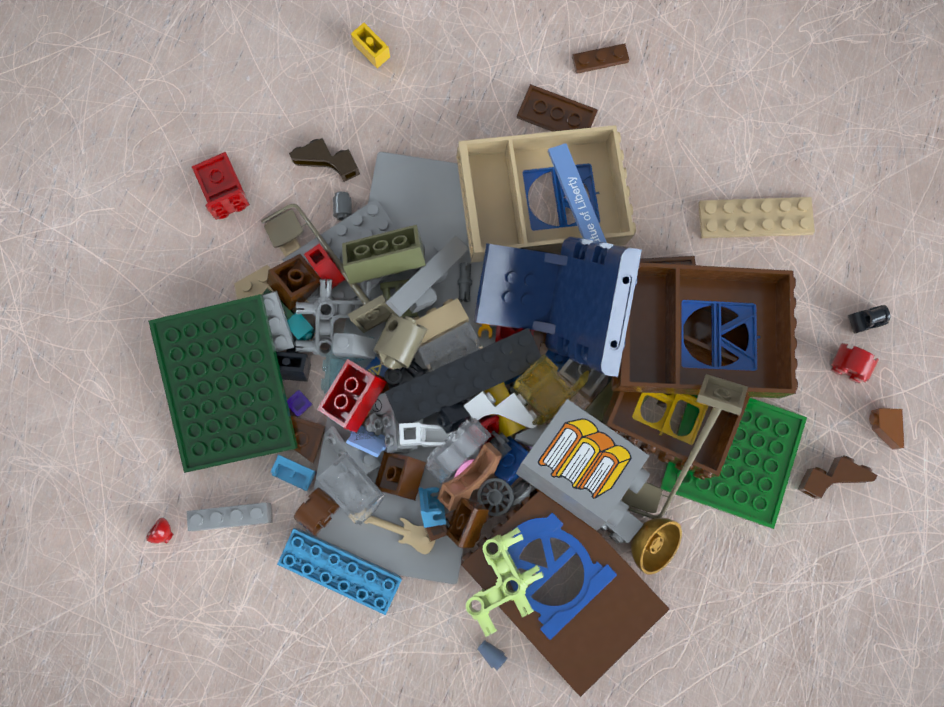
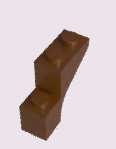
M843 455V457L834 458L828 473L819 467L807 469L797 490L814 499H821L825 491L834 483L873 482L878 475L873 473L870 467L865 465L859 466L854 463V459Z

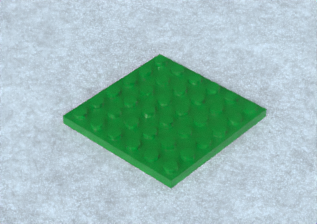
M749 398L720 475L702 480L693 476L694 473L688 470L675 495L774 529L807 417ZM686 403L676 435L686 436L690 434L699 414L698 407ZM667 463L659 487L671 493L681 473V470L675 468L676 464Z

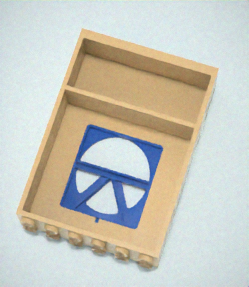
M616 125L459 141L456 158L471 263L484 261L486 243L547 253H561L562 244L566 238H582L576 222L567 224L565 207L571 208L567 199L563 198L565 193L548 154L549 148L565 143L569 148L582 183L588 189L591 205L606 242L619 246L626 245L636 233V224L632 222L633 206L629 204L630 188L626 186L627 170L623 168L624 153L623 150H620L621 135L620 132H617ZM549 172L552 175L559 226L550 225L539 220L529 207L528 192L531 185L537 178Z

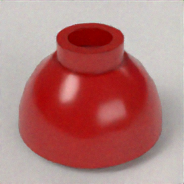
M164 517L159 518L146 536V541L154 544L162 542L167 544L171 540L174 533L171 532L170 524Z

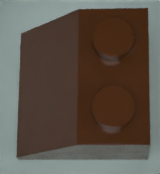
M298 254L269 269L267 284L273 291H277L281 301L291 310L296 307V302H305L320 286L321 278L302 255Z
M384 451L374 486L377 491L415 501L426 462Z
M461 497L446 535L460 548H474L475 543L480 539L482 526L488 520L489 509L483 504Z

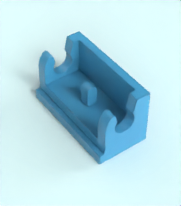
M280 455L277 456L271 470L272 476L307 492L316 475V471Z
M437 487L419 488L424 528L446 524L444 505L439 501L438 496H431L432 493L439 492Z

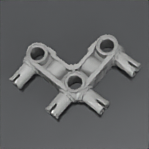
M320 279V296L314 303L296 302V314H314L315 339L313 341L296 340V352H313V354L323 357L330 356L333 353V323L338 318H349V313L363 305L358 297L334 298L332 297V280L327 279V287H325V279ZM366 280L365 288V281L359 283V287L368 299L372 301L370 297L371 280ZM328 304L331 306V310L328 313H323L320 307ZM324 342L330 344V348L325 351L320 349V345Z

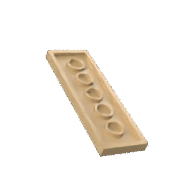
M812 197L700 200L698 203L701 238L813 235L815 233Z

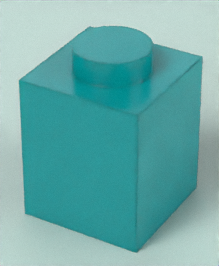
M295 313L287 320L290 331L299 341H309L313 338L315 329L301 314Z

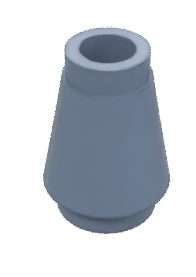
M486 640L477 649L489 666L496 670H499L508 659L503 651Z

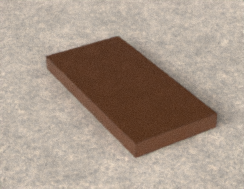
M530 84L518 111L517 119L552 132L591 128L598 109Z

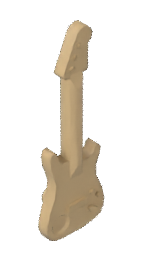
M355 513L351 515L352 521H360L365 524L370 523L403 535V539L398 542L411 545L421 554L430 553L436 541H429L424 526L414 525L405 518H400L404 523V527L372 516L371 513Z

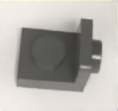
M492 431L494 438L490 443L502 454V459L511 450V447L507 444L509 440L502 432L498 435L495 431Z

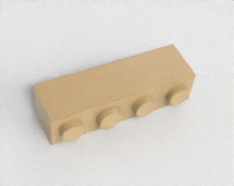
M458 298L445 301L443 306L438 309L435 307L428 310L426 315L421 318L419 316L413 318L416 320L415 325L419 324L428 329L419 348L469 322V317Z

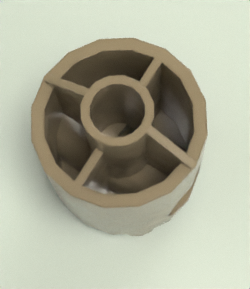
M392 312L373 352L379 355L380 364L389 369L409 368L428 329L419 324L415 325L416 320L411 317L405 316L403 319L402 316L399 317L395 312Z

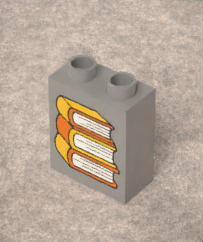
M567 399L525 457L516 474L597 531L606 522L616 527L623 518L629 506L622 502L621 499L628 489L637 494L647 481L650 473L642 467L649 455Z

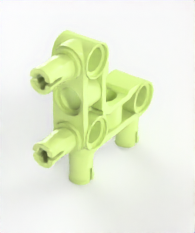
M518 527L503 536H494L483 545L485 558L488 564L493 567L498 579L496 585L487 590L482 589L468 599L466 610L473 619L478 621L485 637L497 631L488 613L509 600H514L521 617L534 611L525 596V591L530 583L544 576L542 571L533 575L540 570L538 565L521 574L508 552V547L524 539L522 534L515 538L513 537L520 533ZM491 542L498 545V552L495 554L491 553L488 549V545ZM510 580H514L518 583V589L516 591H512L508 588V582ZM473 600H478L481 603V610L473 609Z

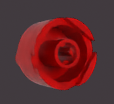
M842 343L831 363V371L838 375L844 373L850 376L849 380L855 383H866V381H869L879 359H873L875 355L856 346L850 349L847 348L848 344Z

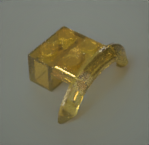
M545 354L516 380L513 387L541 414L531 424L543 425L557 414L567 399L570 401L587 383L589 371L584 372L570 388L556 374L558 367Z

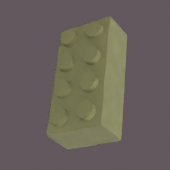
M417 224L342 243L343 267L350 284L361 283L366 280L426 266L423 244Z

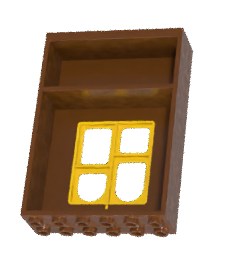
M712 306L702 307L694 311L687 318L683 326V342L687 351L697 361L712 366ZM721 307V326L738 317L732 310ZM741 324L721 335V337L746 351L749 335L745 324ZM721 346V366L730 365L739 359L738 356ZM614 391L601 423L646 454L650 455L652 453L658 456L657 459L664 463L676 464L675 468L682 471L713 407L696 402L697 398L689 394H672L669 396L664 393ZM647 395L666 403L667 406L663 417L656 423L647 422L641 416V405L644 397ZM745 397L740 415L721 410L689 468V471L694 473L693 476L705 480V478L711 479V477H718L720 475L750 397ZM679 400L699 408V414L690 434L686 436H678L670 428V419Z

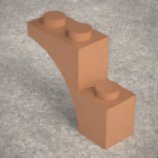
M490 442L485 443L475 460L462 473L442 484L438 495L439 501L449 511L457 509L461 497L470 499L473 490L480 488L485 481L493 478L502 454Z

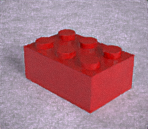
M347 359L317 410L345 429L357 433L387 382L359 364Z

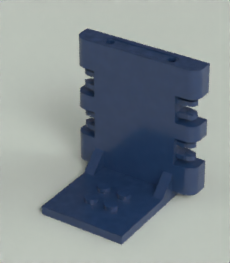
M568 237L564 240L561 255L486 243L473 322L523 329L529 328L546 332L545 345L548 350L561 356L569 357L579 364L589 365L591 369L607 376L618 377L622 352L626 343L625 336L634 289L638 280L637 273L642 249L598 241L593 242V240L577 237Z

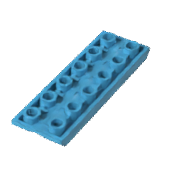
M293 528L277 565L384 615H386L402 581L399 575L297 528Z

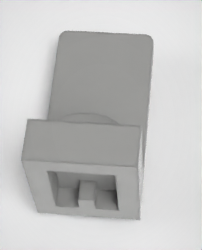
M393 410L384 414L383 426L385 429L387 453H409L417 449V445H400L399 426Z

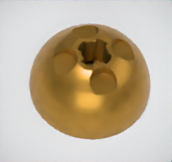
M654 518L643 523V526L635 534L631 542L633 560L642 572L648 575L655 574L666 567L672 560L682 538L680 524L667 518Z

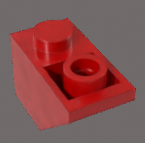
M320 243L304 254L320 278L325 279L326 286L327 279L332 280V289L346 280Z

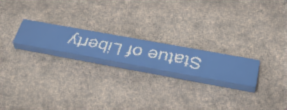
M567 144L549 148L548 154L582 238L593 240V242L607 243Z

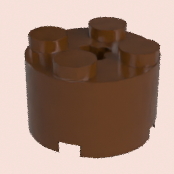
M319 487L308 496L309 499L301 504L294 515V519L314 536L331 522V514H335L341 507L335 499Z

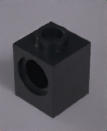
M462 401L452 406L441 407L437 422L446 434L467 427L471 415L464 407Z

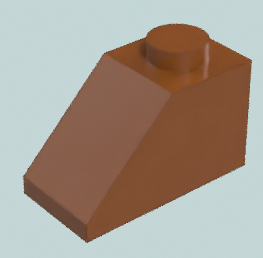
M878 408L872 410L869 416L872 430L892 450L904 448L903 409Z

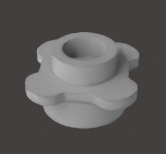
M371 413L365 421L366 430L374 432L375 435H380L382 433L383 417H378L375 413Z

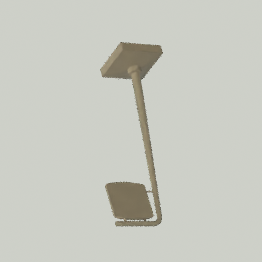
M289 204L261 220L262 223L269 220L264 228L273 247H280L303 233V226L300 225L294 211L289 210L285 212L287 209L295 207L306 222L303 226H309L349 283L343 264L297 204ZM349 283L363 305L349 313L348 316L363 333L389 319L394 311L386 304L387 300L383 295L370 301L357 283Z
M708 374L705 375L696 402L712 406L713 409L669 497L662 494L663 490L645 482L637 494L630 489L624 494L622 502L629 505V511L652 519L663 517L721 410L740 415L748 389L747 386ZM661 495L668 497L659 515L648 513L657 512Z

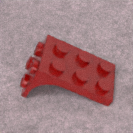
M226 152L192 166L207 201L205 206L216 220L225 219L229 214L235 211H243L250 205Z

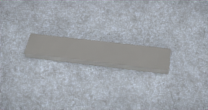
M455 236L426 263V266H423L386 304L401 317L469 248Z

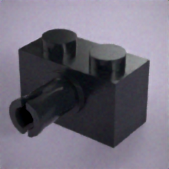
M294 339L295 346L293 348L287 349L286 352H276L282 380L308 382L311 363L307 354H298L296 352V339Z

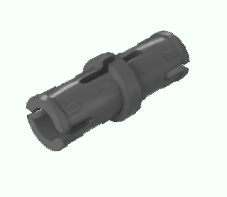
M466 262L459 264L460 275L457 285H459L458 300L460 302H463V299L464 302H470V286L472 285L471 263H467V266H465Z

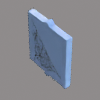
M362 425L357 433L351 431V436L346 442L377 458L382 450L386 449L385 436L368 432L366 427Z

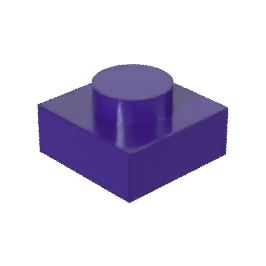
M300 390L296 391L287 400L288 407L297 417H300L313 405Z

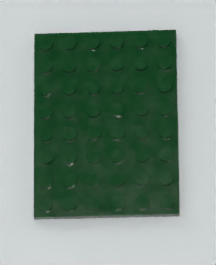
M262 294L148 320L184 473L298 448Z

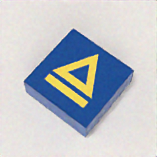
M375 357L365 369L384 378L388 368L380 364V360Z

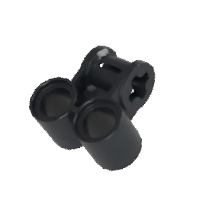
M880 305L848 315L854 334L889 324L891 318L890 311L886 305Z
M413 358L409 368L402 367L401 370L398 368L394 370L388 368L384 376L388 385L397 387L426 374L427 369H423L415 362L416 359ZM390 374H399L398 380L390 381Z

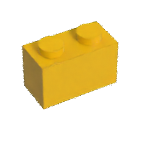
M362 23L351 33L353 45L376 68H379L390 58L389 47L365 23Z

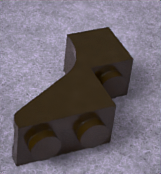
M323 138L314 139L309 144L303 147H296L289 153L296 166L331 168L341 176L343 182L360 175L350 150H340L334 156H331Z

